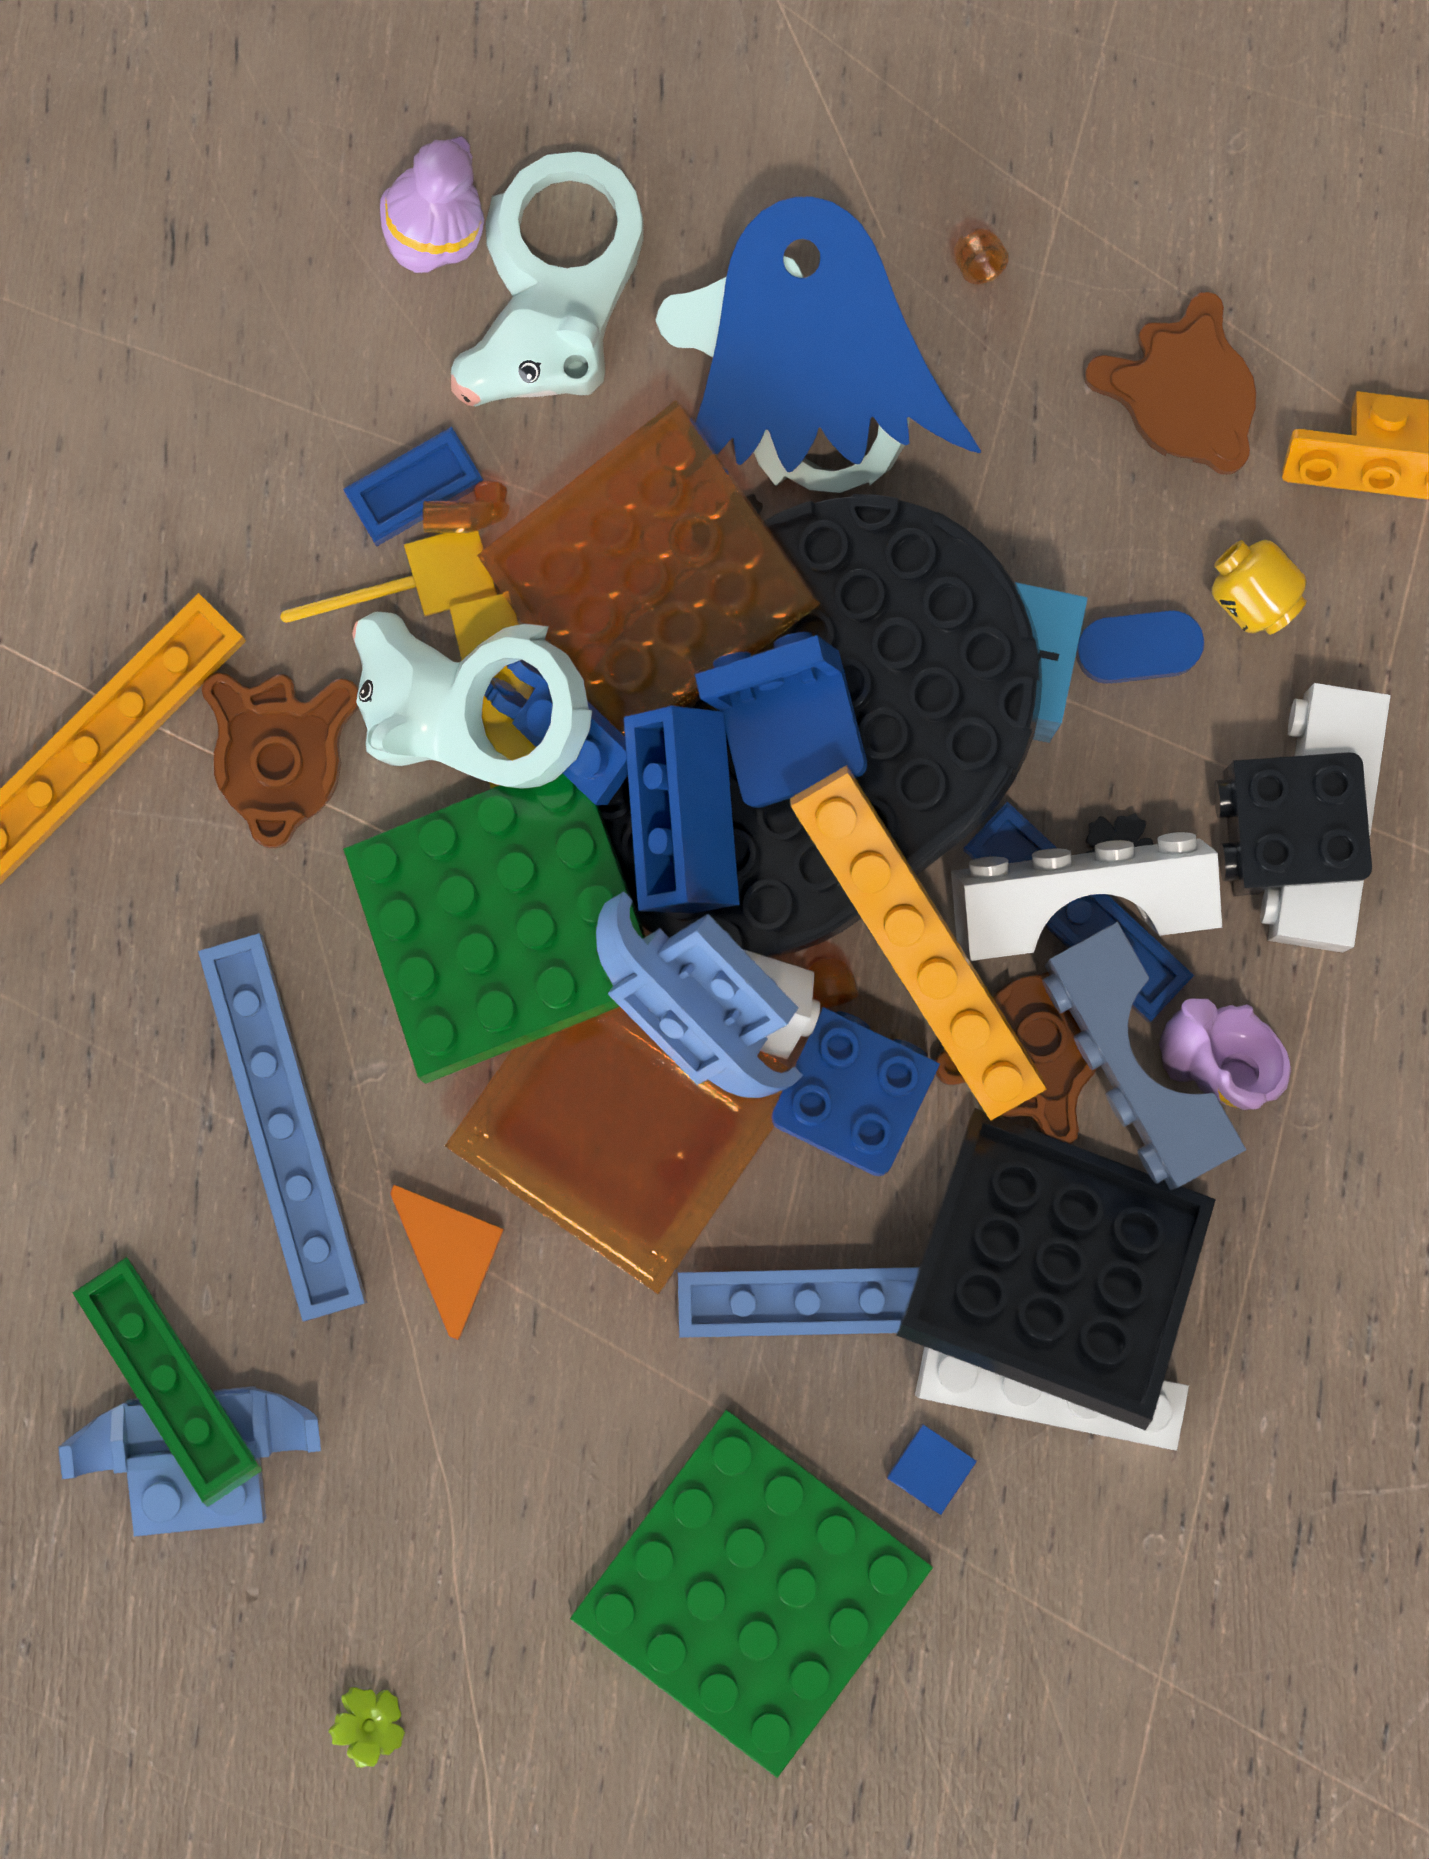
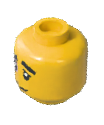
M1240 540L1228 548L1214 564V567L1220 573L1212 586V595L1247 633L1265 630L1269 635L1274 634L1288 625L1306 605L1307 601L1302 596L1307 585L1305 575L1271 540H1262L1249 547L1243 540Z

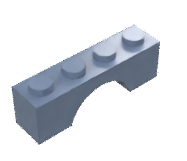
M1118 922L1048 960L1045 968L1050 976L1042 980L1043 986L1060 1014L1068 1009L1070 1010L1081 1030L1079 1034L1074 1036L1075 1043L1091 1070L1099 1066L1102 1067L1113 1089L1105 1093L1106 1098L1117 1119L1124 1127L1131 1123L1134 1124L1145 1146L1137 1149L1138 1155L1149 1176L1156 1184L1165 1180L1170 1190L1176 1189L1246 1150L1215 1093L1185 1094L1167 1089L1151 1079L1136 1061L1128 1037V1020L1136 996L1150 978Z

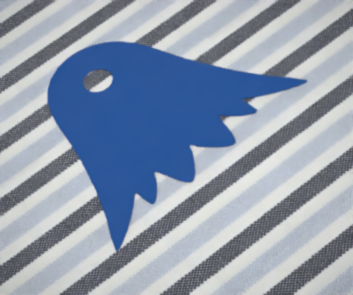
M816 197L785 199L761 211L741 234L730 259L716 347L705 393L692 434L678 465L671 488L678 487L697 474L726 446L731 438L734 439L736 463L742 465L759 445L765 430L769 431L778 458L787 472H793L801 464L817 436L819 427H821L831 444L846 459L854 464H861L867 448L871 417L875 418L889 436L903 445H909L910 443L907 418L910 417L916 423L944 440L966 450L981 453L974 438L956 415L928 369L902 315L881 257L862 224L852 214L837 204ZM798 239H806L813 242L820 252L818 269L812 275L805 278L791 275L784 265L783 258L786 248L790 243Z

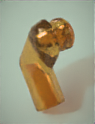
M479 482L474 488L475 501H424V532L472 533L504 521L510 510V505L506 504L508 495L506 486L500 482Z

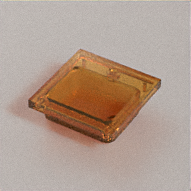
M618 1007L512 1049L447 1141L445 1147L659 1296L775 1128L771 1115L783 1090L762 1098H749L729 1093L709 1080L697 1085L621 1007ZM760 1051L757 1055L773 1071L783 1073L790 1069L768 1053Z

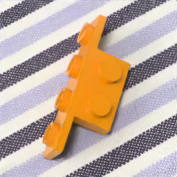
M1357 391L1351 409V435L1295 429L1292 432L1283 464L1282 479L1285 482L1429 500V400Z

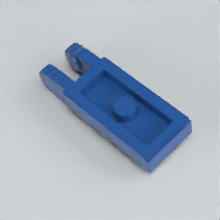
M520 660L506 666L519 680L535 688L528 700L509 683L500 680L498 677L492 678L484 696L499 712L514 719L512 724L537 747L543 741L551 724L553 702L548 683L539 670L528 662ZM587 701L588 709L592 710L590 731L577 759L563 774L595 805H608L628 776L625 736Z

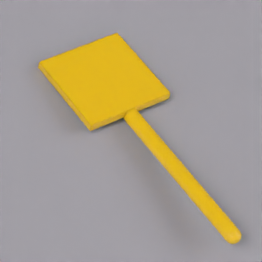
M477 525L404 544L412 576L284 610L280 618L283 622L288 623L415 587L425 617L448 611L451 605L495 596L497 593Z

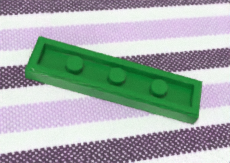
M127 1257L72 1292L204 1505L207 1507L211 1506L263 1471L142 1277Z

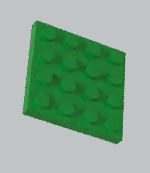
M563 773L555 780L539 787L520 789L499 785L343 849L417 1076L423 1083L427 1084L620 1007L608 995L613 984L599 959L596 929L599 914L607 901L623 891L631 899L632 897L599 805H595ZM632 901L630 920L637 934L644 939L646 936Z
M726 1409L571 1615L570 1619L778 1778L928 1576L933 1566Z

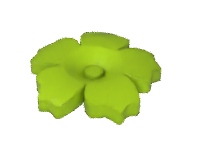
M351 1687L348 1693L341 1696L342 1703L348 1713L337 1714L335 1724L332 1725L328 1732L332 1736L333 1745H350L347 1749V1756L354 1760L357 1768L365 1766L374 1767L378 1762L380 1754L390 1755L395 1749L401 1747L405 1731L399 1725L391 1723L400 1719L401 1711L398 1707V1698L392 1695L389 1690H381L375 1696L371 1689L361 1690Z

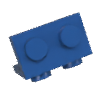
M809 632L789 634L774 642L775 649L751 656L749 652L727 654L713 662V669L695 674L700 699L724 712L725 731L743 801L751 807L760 808L790 799L846 765L855 778L863 775L867 769V760L839 650L818 635L812 637V634Z
M823 1007L816 1026L795 1064V1067L803 1076L792 1086L782 1091L771 1115L772 1123L777 1129L874 1176H883L891 1169L940 1063L928 1058V1054L924 1050L910 1042L901 1039H894L892 1041L870 1030V1026L866 1022L852 1014L843 1011L833 1012Z

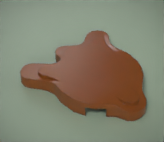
M1204 292L1199 293L1191 300L1184 317L1179 322L1148 323L1142 327L1138 336V344L1144 354L1141 360L1132 361L1107 355L1098 356L1089 363L1084 378L1086 385L1092 391L1119 401L1128 410L1136 430L1151 448L1163 456H1166L1168 453L1179 458L1193 459V463L1205 464L1219 474L1229 475L1239 471L1249 458L1248 432L1256 407V388L1254 378L1244 359L1231 347L1225 337L1222 326L1224 311L1222 300L1214 293Z
M217 672L204 680L202 694L214 711L218 723V739L214 749V776L218 788L228 803L248 822L252 837L261 846L272 849L286 845L291 840L297 827L320 812L331 799L338 785L341 769L339 749L341 732L347 721L359 709L356 703L359 688L352 681L337 679L321 690L310 701L300 702L296 699L294 682L285 674H277L258 686L250 688L243 686L236 679L225 673Z
M1049 973L1023 977L1008 983L993 996V999L1042 1075L1047 1090L999 1117H1030L1037 1123L1042 1134L1072 1144L1077 1139L1079 1132L1076 1115L1078 1096L1083 1086L1095 1074L1096 1069H1090L1075 1043L1074 1036L1079 1034L1081 1030L1070 1010L1068 1009L1060 1014L1043 986L1042 980L1050 976ZM947 1051L941 1052L935 1058V1061L940 1063L936 1072L937 1078L946 1085L966 1083Z

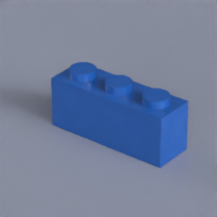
M669 706L624 717L638 911L696 913L739 905L724 712Z

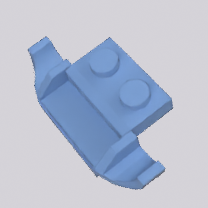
M624 891L604 904L598 917L596 941L601 965L613 984L608 995L697 1085L709 1080L729 1093L741 1097L762 1098L789 1088L803 1076L795 1066L783 1073L773 1071L757 1057L767 1041L766 1036L788 1025L799 1007L709 914L670 938L661 929H658L642 939L633 928L630 920V906L633 900Z
M256 1386L213 1390L260 1466V1458L270 1457L272 1452L304 1450L309 1453L321 1451L317 1416L301 1404L281 1394L257 1389ZM129 1399L102 1413L58 1447L62 1479L75 1478L83 1474L113 1470L114 1474L127 1472L134 1537L264 1523L267 1518L262 1471L211 1506L207 1507L204 1505L138 1399Z

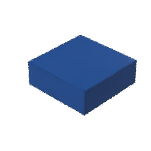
M921 1424L886 1478L941 1515L977 1461L924 1424Z

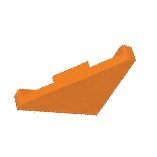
M393 1185L390 1195L449 1337L460 1340L505 1229L400 1186Z

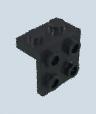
M1348 752L1233 760L1223 771L1224 780H1215L1214 800L1216 814L1218 818H1227L1229 843L1220 844V871L1223 881H1232L1233 896L1259 895L1267 888L1359 882L1371 874L1372 859L1364 767L1359 755Z

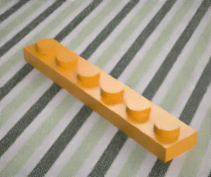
M199 593L0 788V885L203 685L206 678L214 674L246 642L245 638Z
M846 765L790 798L793 811L990 1121L1047 1090L1042 1075L848 766Z

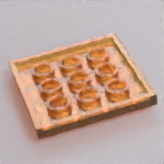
M676 400L477 555L522 624L548 626L545 640L569 656L584 680L587 701L624 736V717L669 706L685 707L700 696L695 674L713 669V662L727 654L749 652L751 656L821 604L686 409Z

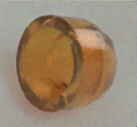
M975 228L973 233L965 238L962 235L958 239L954 247V257L957 267L967 282L971 284H984L994 280L1005 270L1009 261V254L1000 238L992 231ZM982 252L985 253L984 257L975 261L974 258L978 254Z
M822 958L813 963L809 968L810 971H814L813 999L820 1002V1009L838 1006L858 997L859 992L855 977L848 965L839 959Z

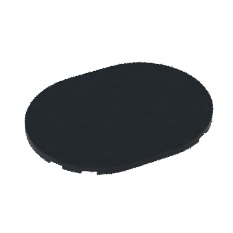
M853 494L851 497L828 499L816 503L813 501L804 502L773 515L740 536L627 629L604 655L588 681L591 686L586 694L587 701L624 736V717L669 706L720 711L700 699L695 674L713 669V662L727 654L749 652L751 656L775 649L774 642L789 634L809 632L812 634V637L818 635L839 650L867 760L865 773L855 779L917 876L962 841L988 817L1015 781L1026 759L1036 730L1042 692L1041 655L1035 626L1029 608L1018 586L1004 565L980 540L947 516L928 508L902 501L899 498L874 494ZM727 735L726 743L739 905L696 913L638 911L628 776L608 805H599L641 925L651 933L661 929L670 938L709 914L741 949L771 958L795 953L818 945L840 934L862 919L793 811L790 799L760 808L751 807L743 801Z

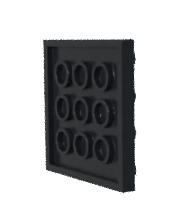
M975 1108L965 1130L896 1336L1139 1429L1146 1430L1154 1417L1216 1199L1182 1186L1170 1190L1165 1180L1156 1184L1148 1173L1000 1117L990 1121L984 1111Z

